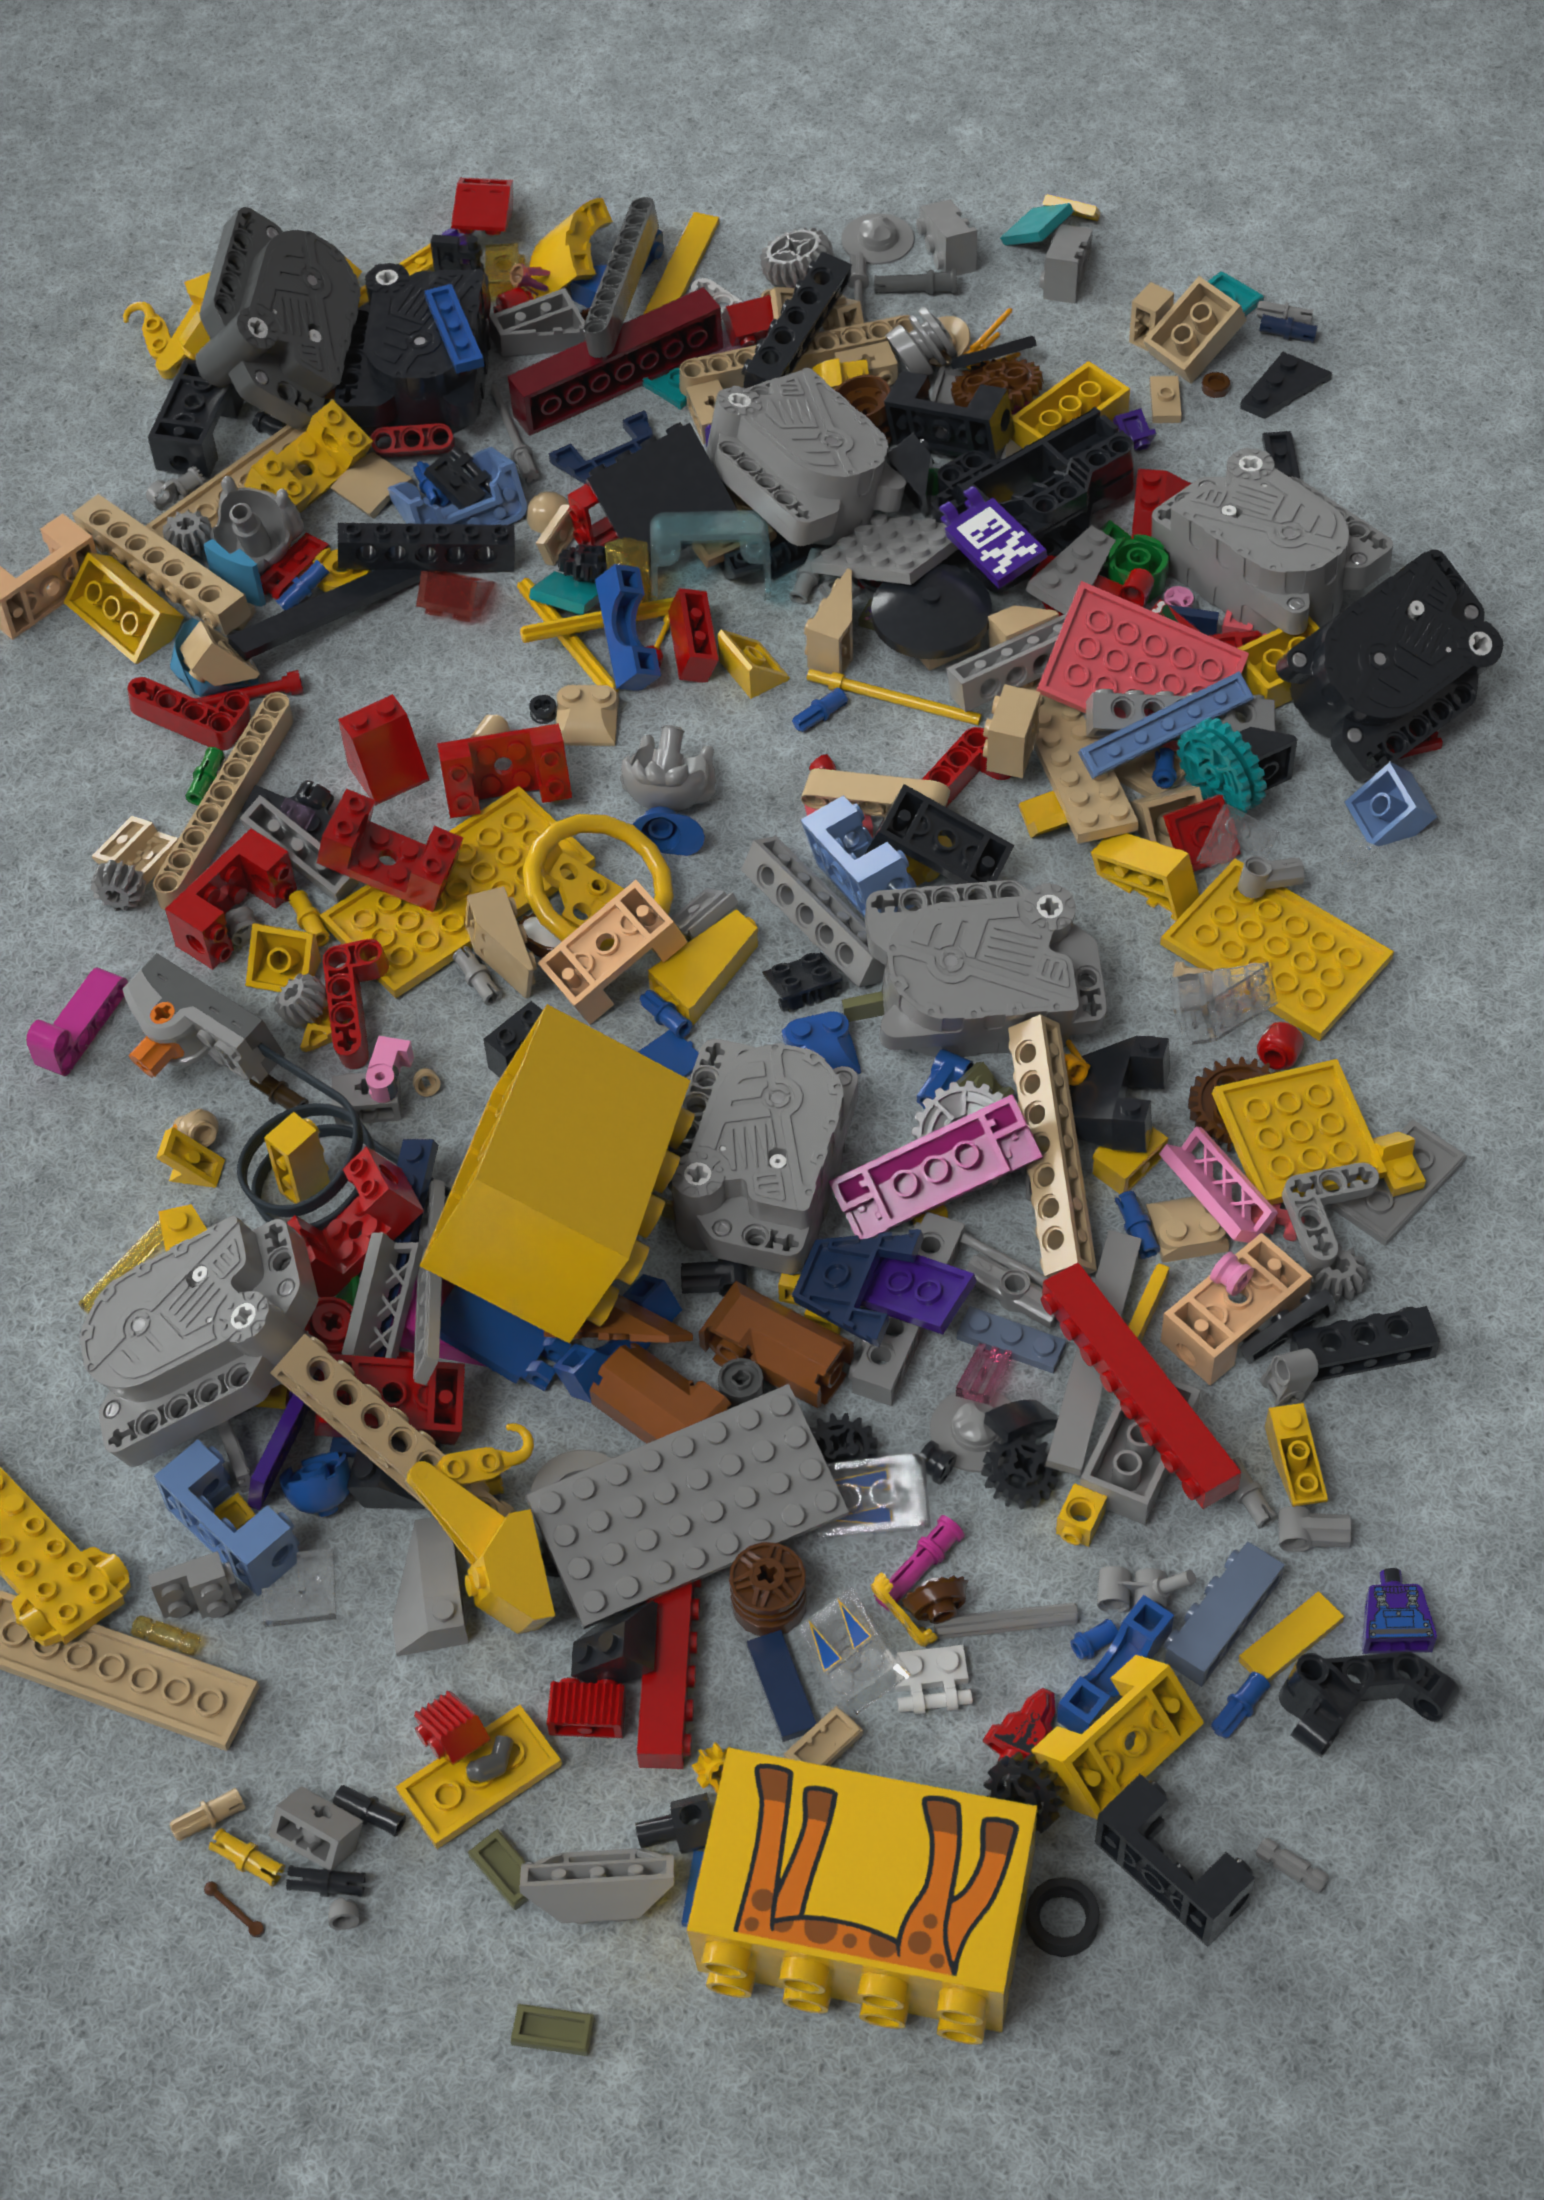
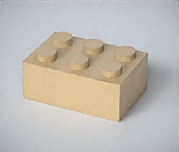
M1198 276L1143 341L1151 356L1192 384L1247 319L1241 305Z

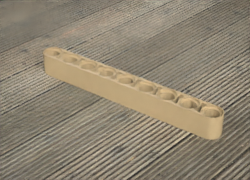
M901 315L818 332L792 373L803 368L812 369L819 363L834 359L835 352L888 341L885 335L899 324L910 333L914 330L909 320L910 315ZM757 345L685 360L680 366L679 388L681 393L687 396L686 387L718 379L722 389L733 386L743 387L744 375H742V369L746 360H752ZM890 345L893 354L897 355L892 346Z
M275 692L263 699L154 878V890L158 904L163 910L206 870L243 808L252 789L257 785L291 728L294 720L289 698L285 694Z

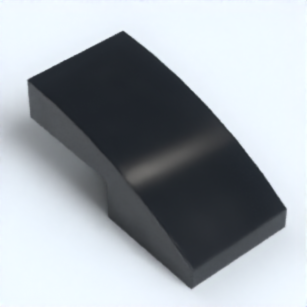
M1029 1399L1010 1402L986 1412L984 1424L1008 1443L1025 1433L1028 1436L1033 1434L1037 1437L1056 1427L1058 1418L1037 1400Z

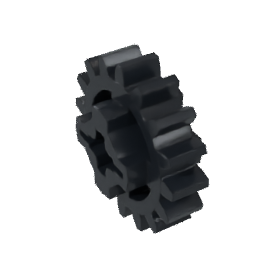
M579 544L576 545V548L569 547V550L563 549L558 557L559 572H564L565 576L573 575V579L579 582L589 581L595 583V579L614 564L622 565L620 555H616L614 551L607 552V548L601 545Z
M831 1413L829 1422L825 1423L824 1420L818 1418L817 1429L809 1427L821 1453L824 1455L825 1462L834 1480L861 1475L863 1471L866 1473L873 1472V1462L878 1461V1450H876L878 1449L877 1437H872L871 1426L862 1428V1418L858 1417L854 1422L849 1421V1414L844 1413L842 1420H837L834 1413ZM857 1440L861 1443L863 1452L860 1451V1446L856 1445Z
M1033 1434L1028 1441L1023 1440V1435L1008 1443L1003 1439L1001 1444L994 1441L989 1449L990 1452L987 1451L984 1456L983 1462L985 1464L981 1475L988 1477L984 1486L985 1488L994 1487L996 1489L993 1495L995 1500L1004 1496L1006 1498L1005 1506L1007 1507L1013 1501H1017L1019 1509H1024L1027 1501H1029L1035 1508L1038 1506L1041 1498L1046 1501L1049 1499L1052 1493L1051 1490H1054L1058 1483L1056 1477L1060 1470L1045 1466L1048 1457L1045 1450L1048 1444L1044 1442L1038 1446L1035 1444L1036 1436ZM1004 1457L1003 1466L1001 1469H998V1461ZM1040 1472H1042L1043 1479L1042 1482L1038 1485L1037 1476Z
M1016 1752L1011 1757L1006 1755L987 1772L990 1778L984 1782L983 1786L990 1790L991 1793L986 1797L1037 1806L1036 1832L1043 1833L1060 1818L1058 1811L1065 1806V1802L1057 1798L1064 1791V1787L1054 1784V1780L1059 1775L1057 1772L1049 1774L1046 1771L1048 1767L1046 1760L1040 1765L1036 1764L1035 1754L1033 1753L1025 1759L1021 1752Z

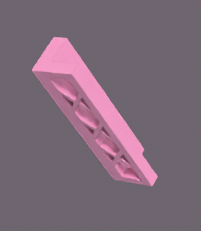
M1196 1126L1182 1147L1166 1144L1159 1153L1162 1159L1233 1240L1246 1243L1251 1242L1260 1233L1263 1234L1278 1214L1274 1207L1202 1127ZM1199 1141L1204 1144V1159H1197L1191 1153ZM1220 1162L1223 1166V1180L1216 1181L1213 1178V1163ZM1232 1184H1239L1242 1187V1201L1235 1202L1232 1199ZM1258 1205L1264 1212L1256 1224L1251 1221V1206Z

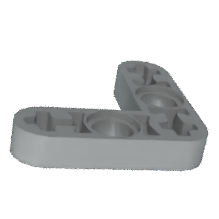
M1368 1163L1349 1164L1294 1175L1286 1181L1282 1192V1199L1307 1262L1313 1267L1327 1268L1331 1266L1339 1250L1323 1205L1371 1195L1379 1181V1174L1372 1165ZM1357 1175H1360L1363 1180H1369L1368 1183L1364 1184L1362 1180H1356ZM1322 1181H1334L1339 1186V1191L1329 1192L1325 1190L1322 1186ZM1297 1188L1299 1192H1305L1304 1197H1300L1298 1192L1292 1193L1293 1189ZM1305 1215L1313 1216L1318 1220L1319 1226L1315 1228L1307 1227L1301 1221V1217ZM1318 1243L1322 1251L1328 1250L1326 1256H1323L1321 1251H1315Z

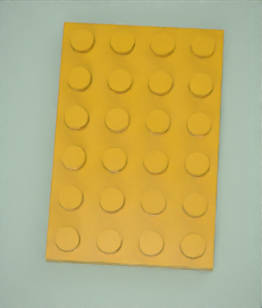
M1235 858L1161 936L1160 945L1198 968L1207 969L1217 975L1221 973V982L1320 1041L1393 959L1394 951L1285 887L1266 889L1265 894L1259 898L1244 896L1240 893L1237 886L1244 863Z

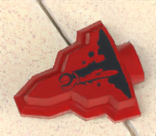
M1042 1687L1026 1699L1020 1711L1008 1713L1001 1724H992L982 1742L1000 1755L998 1761L1006 1755L1011 1757L1016 1752H1021L1025 1759L1032 1753L1031 1749L1053 1730L1051 1723L1056 1712L1055 1693Z

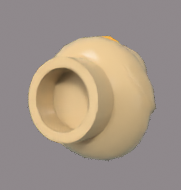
M202 1108L177 1117L172 1126L205 1147L210 1146L215 1141L219 1130V1124L215 1115Z

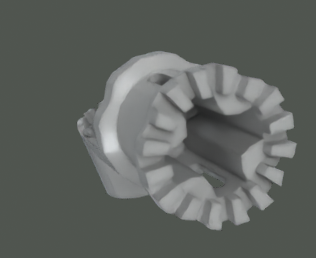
M192 466L188 469L187 473L177 479L172 478L167 482L163 480L153 482L147 489L146 499L158 510H164L163 508H167V505L171 506L175 501H181L205 484V478H201L202 473L199 474L200 470ZM161 491H165L162 497L157 500L156 498L159 497L158 494H161Z

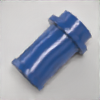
M1160 748L1159 751L1155 752V770L1152 773V779L1160 788L1171 787L1177 779V773L1174 770L1175 753L1170 748Z
M1105 1619L1102 1623L1085 1633H1075L1074 1639L1070 1641V1644L1079 1659H1092L1096 1651L1114 1641L1118 1630L1111 1620Z

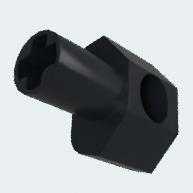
M703 1793L670 1802L671 1814L635 1823L641 1849L677 1840L681 1854L704 1849L713 1816L708 1794ZM693 1819H700L693 1825H687Z

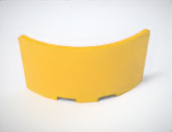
M603 197L584 203L537 243L531 256L530 267H542L541 269L550 271V274L548 276H531L534 280L548 287L547 291L531 287L538 294V296L533 294L534 299L561 290L574 280H587L596 274L592 263L591 243L589 240L596 230L605 228L613 222Z

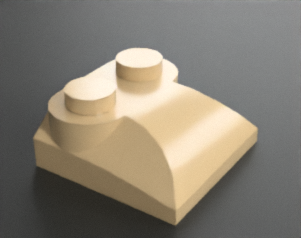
M567 685L561 688L557 693L556 724L559 723L564 746H615L619 693L607 685Z
M1196 1196L1146 1204L1155 1240L1161 1248L1159 1254L1162 1263L1229 1251L1226 1231Z

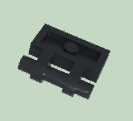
M432 234L430 244L434 271L481 269L485 273L484 264L480 260L482 247L478 243L476 236H469L467 238V245H460L459 236ZM462 259H469L470 264H463Z
M458 446L454 447L449 453L455 461L445 453L428 466L424 472V475L459 510L481 502L486 495V492L481 488L492 494L489 483L492 482V476L486 470L482 471L473 462L474 458L468 452L464 453ZM463 470H466L473 477V479H471Z

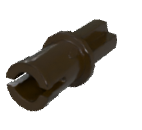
M269 1074L260 1084L253 1079L249 1080L250 1085L269 1097V1102L273 1105L278 1103L288 1110L300 1105L309 1104L308 1099L291 1090L287 1082L278 1081Z

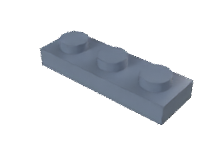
M969 1306L957 1331V1340L1050 1373H1054L1066 1346L1065 1339Z

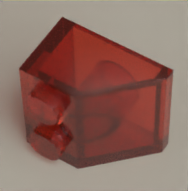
M421 571L416 607L426 608L425 614L442 616L443 612L452 613L455 620L470 622L471 617L481 616L495 581L445 571Z

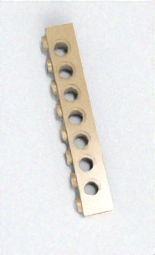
M97 494L72 513L75 523L93 537L95 547L100 552H106L114 557L118 562L128 567L136 577H142L148 581L154 590H161L173 603L181 604L191 616H198L204 623L218 630L226 636L252 616L245 594L101 495Z
M1040 1014L1008 1028L1010 1038L1009 1050L1012 1054L1014 1065L1013 1079L1017 1086L1018 1106L1043 1158L1026 1165L1032 1189L1031 1203L1035 1210L1037 1224L1035 1232L1041 1251L1040 1265L1044 1276L1048 1278L1077 1262L1087 1274L1096 1272L1097 1267L1060 1023Z
M304 1334L270 1373L426 1507L416 1492L409 1486L407 1473L419 1460H424L432 1466H436L445 1454L435 1447L436 1443L429 1434L421 1430L418 1432L408 1423V1417L401 1410L395 1407L390 1408L381 1400L382 1396L377 1389L369 1384L364 1385L354 1376L355 1373L348 1364L341 1360L336 1361L327 1353V1347L315 1337L310 1338ZM309 1368H319L324 1374V1381L314 1380L310 1376ZM338 1390H343L350 1395L351 1405H344L339 1402L337 1398ZM364 1414H372L378 1420L377 1429L366 1425ZM392 1437H398L404 1442L405 1452H398L392 1447ZM484 1482L461 1485L504 1517L509 1513L516 1512L507 1502L498 1501L489 1493L490 1489Z

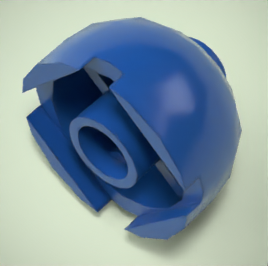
M328 1452L309 1457L301 1461L303 1468L293 1473L292 1467H289L280 1475L279 1482L288 1502L297 1510L307 1514L318 1513L319 1517L331 1515L338 1511V1505L350 1493L347 1486L351 1467L344 1453L341 1458L338 1452Z

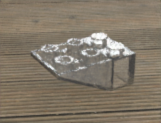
M1269 962L1251 963L1246 966L1227 969L1219 968L1214 971L1196 974L1187 973L1170 978L1173 1010L1183 1045L1215 1042L1278 1004Z

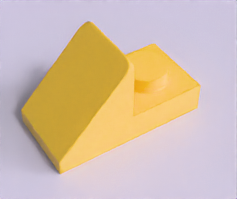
M174 1127L165 1131L156 1157L173 1168L169 1179L170 1182L213 1188L217 1187L225 1162L223 1157Z
M1398 1131L1373 1138L1387 1170L1384 1180L1392 1197L1423 1189L1426 1180L1413 1156L1414 1137Z

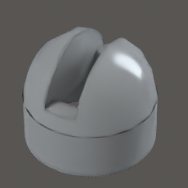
M343 1897L333 1901L328 1912L329 1926L338 1931L353 1929L358 1926L359 1910L357 1904L352 1899L345 1901Z

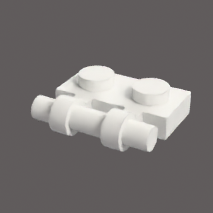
M963 1645L891 1653L895 1692L910 1691L911 1693L909 1697L897 1698L899 1713L913 1711L914 1715L925 1714L926 1709L943 1707L950 1711L958 1710L960 1705L972 1704L971 1689L956 1691L955 1685L968 1684L969 1682ZM943 1687L944 1690L942 1693L923 1695L922 1689Z

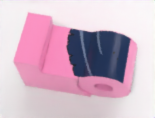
M378 1036L366 1073L369 1094L374 1101L386 1103L396 1097L398 1093L396 1082L401 1067L411 1068L414 1059L411 1041Z

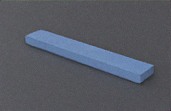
M1239 671L1080 749L1078 754L1093 780L1180 737L1184 732L1195 728L1198 723L1211 717L1214 720L1251 702L1254 696Z

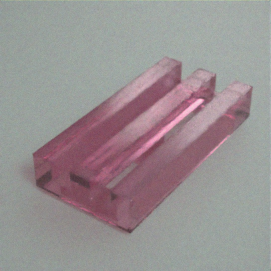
M979 1343L956 1386V1396L989 1405L1012 1361V1351L1005 1350L1001 1354L998 1347L992 1346L989 1351L986 1350V1344ZM983 1359H985L975 1381L973 1382L970 1390L968 1391L967 1389L969 1388L980 1364L982 1363ZM997 1362L998 1365L983 1394L978 1393L993 1363Z

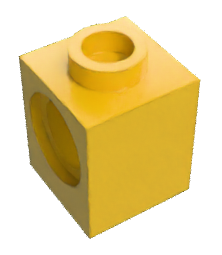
M1074 1483L1057 1517L1056 1534L1060 1535L1069 1544H1082L1089 1547L1106 1512L1107 1496ZM1081 1515L1086 1517L1087 1520L1077 1521L1072 1517Z

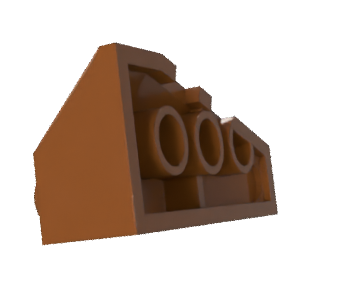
M619 1294L602 1326L599 1327L586 1320L573 1338H598V1340L629 1339V1341L674 1343L693 1341V1333ZM544 1331V1337L558 1338Z

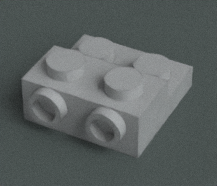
M218 1551L147 1575L164 1619L168 1617H183L191 1609L197 1607L202 1619L207 1617L218 1618L227 1614L230 1609L237 1607L235 1601L242 1599L230 1562L222 1564Z

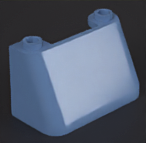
M492 447L475 453L472 456L474 458L473 462L482 471L486 470L492 476V482L489 483L492 494L481 488L486 492L484 499L461 510L449 499L447 505L443 508L438 500H436L438 505H430L427 496L421 498L417 487L410 482H400L387 489L392 503L406 524L509 525L523 518L527 510V502L515 462Z

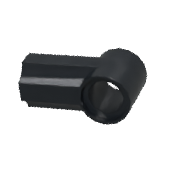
M718 1259V1261L681 1263L682 1294L718 1292L719 1295L724 1297L735 1281L748 1287V1265Z

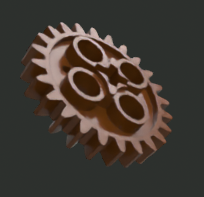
M1006 357L1002 358L1001 361L992 359L988 364L981 362L979 367L970 366L971 371H962V376H956V381L951 383V393L955 406L967 408L980 384L1006 388L1008 390L1011 411H1014V406L1024 407V401L1033 402V396L1040 395L1039 391L1043 390L1044 384L1040 366H1035V362L1027 363V359L1018 362L1017 357L1010 361H1007Z
M1229 1057L1227 1058L1226 1066L1223 1067L1219 1062L1215 1061L1213 1071L1205 1067L1202 1077H1195V1083L1190 1088L1188 1100L1189 1118L1195 1121V1127H1202L1210 1137H1214L1218 1146L1223 1142L1226 1143L1227 1152H1230L1234 1145L1212 1095L1213 1089L1216 1086L1272 1074L1269 1072V1063L1260 1068L1257 1067L1258 1061L1256 1058L1249 1065L1246 1064L1244 1057H1240L1239 1064H1234Z

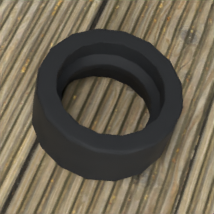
M1065 1877L1048 1879L1036 1887L1028 1901L1026 1925L1030 1938L1038 1948L1049 1955L1059 1957L1078 1955L1091 1945L1097 1935L1100 1917L1097 1898L1089 1887L1078 1880ZM1057 1897L1071 1898L1078 1902L1084 1909L1086 1917L1082 1930L1075 1936L1070 1937L1054 1936L1047 1932L1040 1920L1041 1908L1045 1902Z

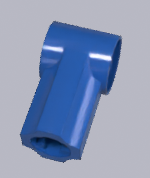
M941 1049L933 1062L930 1076L917 1094V1103L925 1109L926 1107L922 1102L926 1098L933 1100L936 1097L935 1090L940 1087L947 1091L950 1088V1083L959 1080L973 1066V1061L948 1050Z

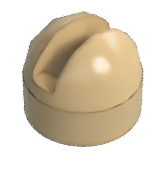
M423 1068L415 1073L413 1086L419 1095L429 1097L439 1090L440 1080L433 1070ZM427 1076L431 1085L425 1087L422 1077Z

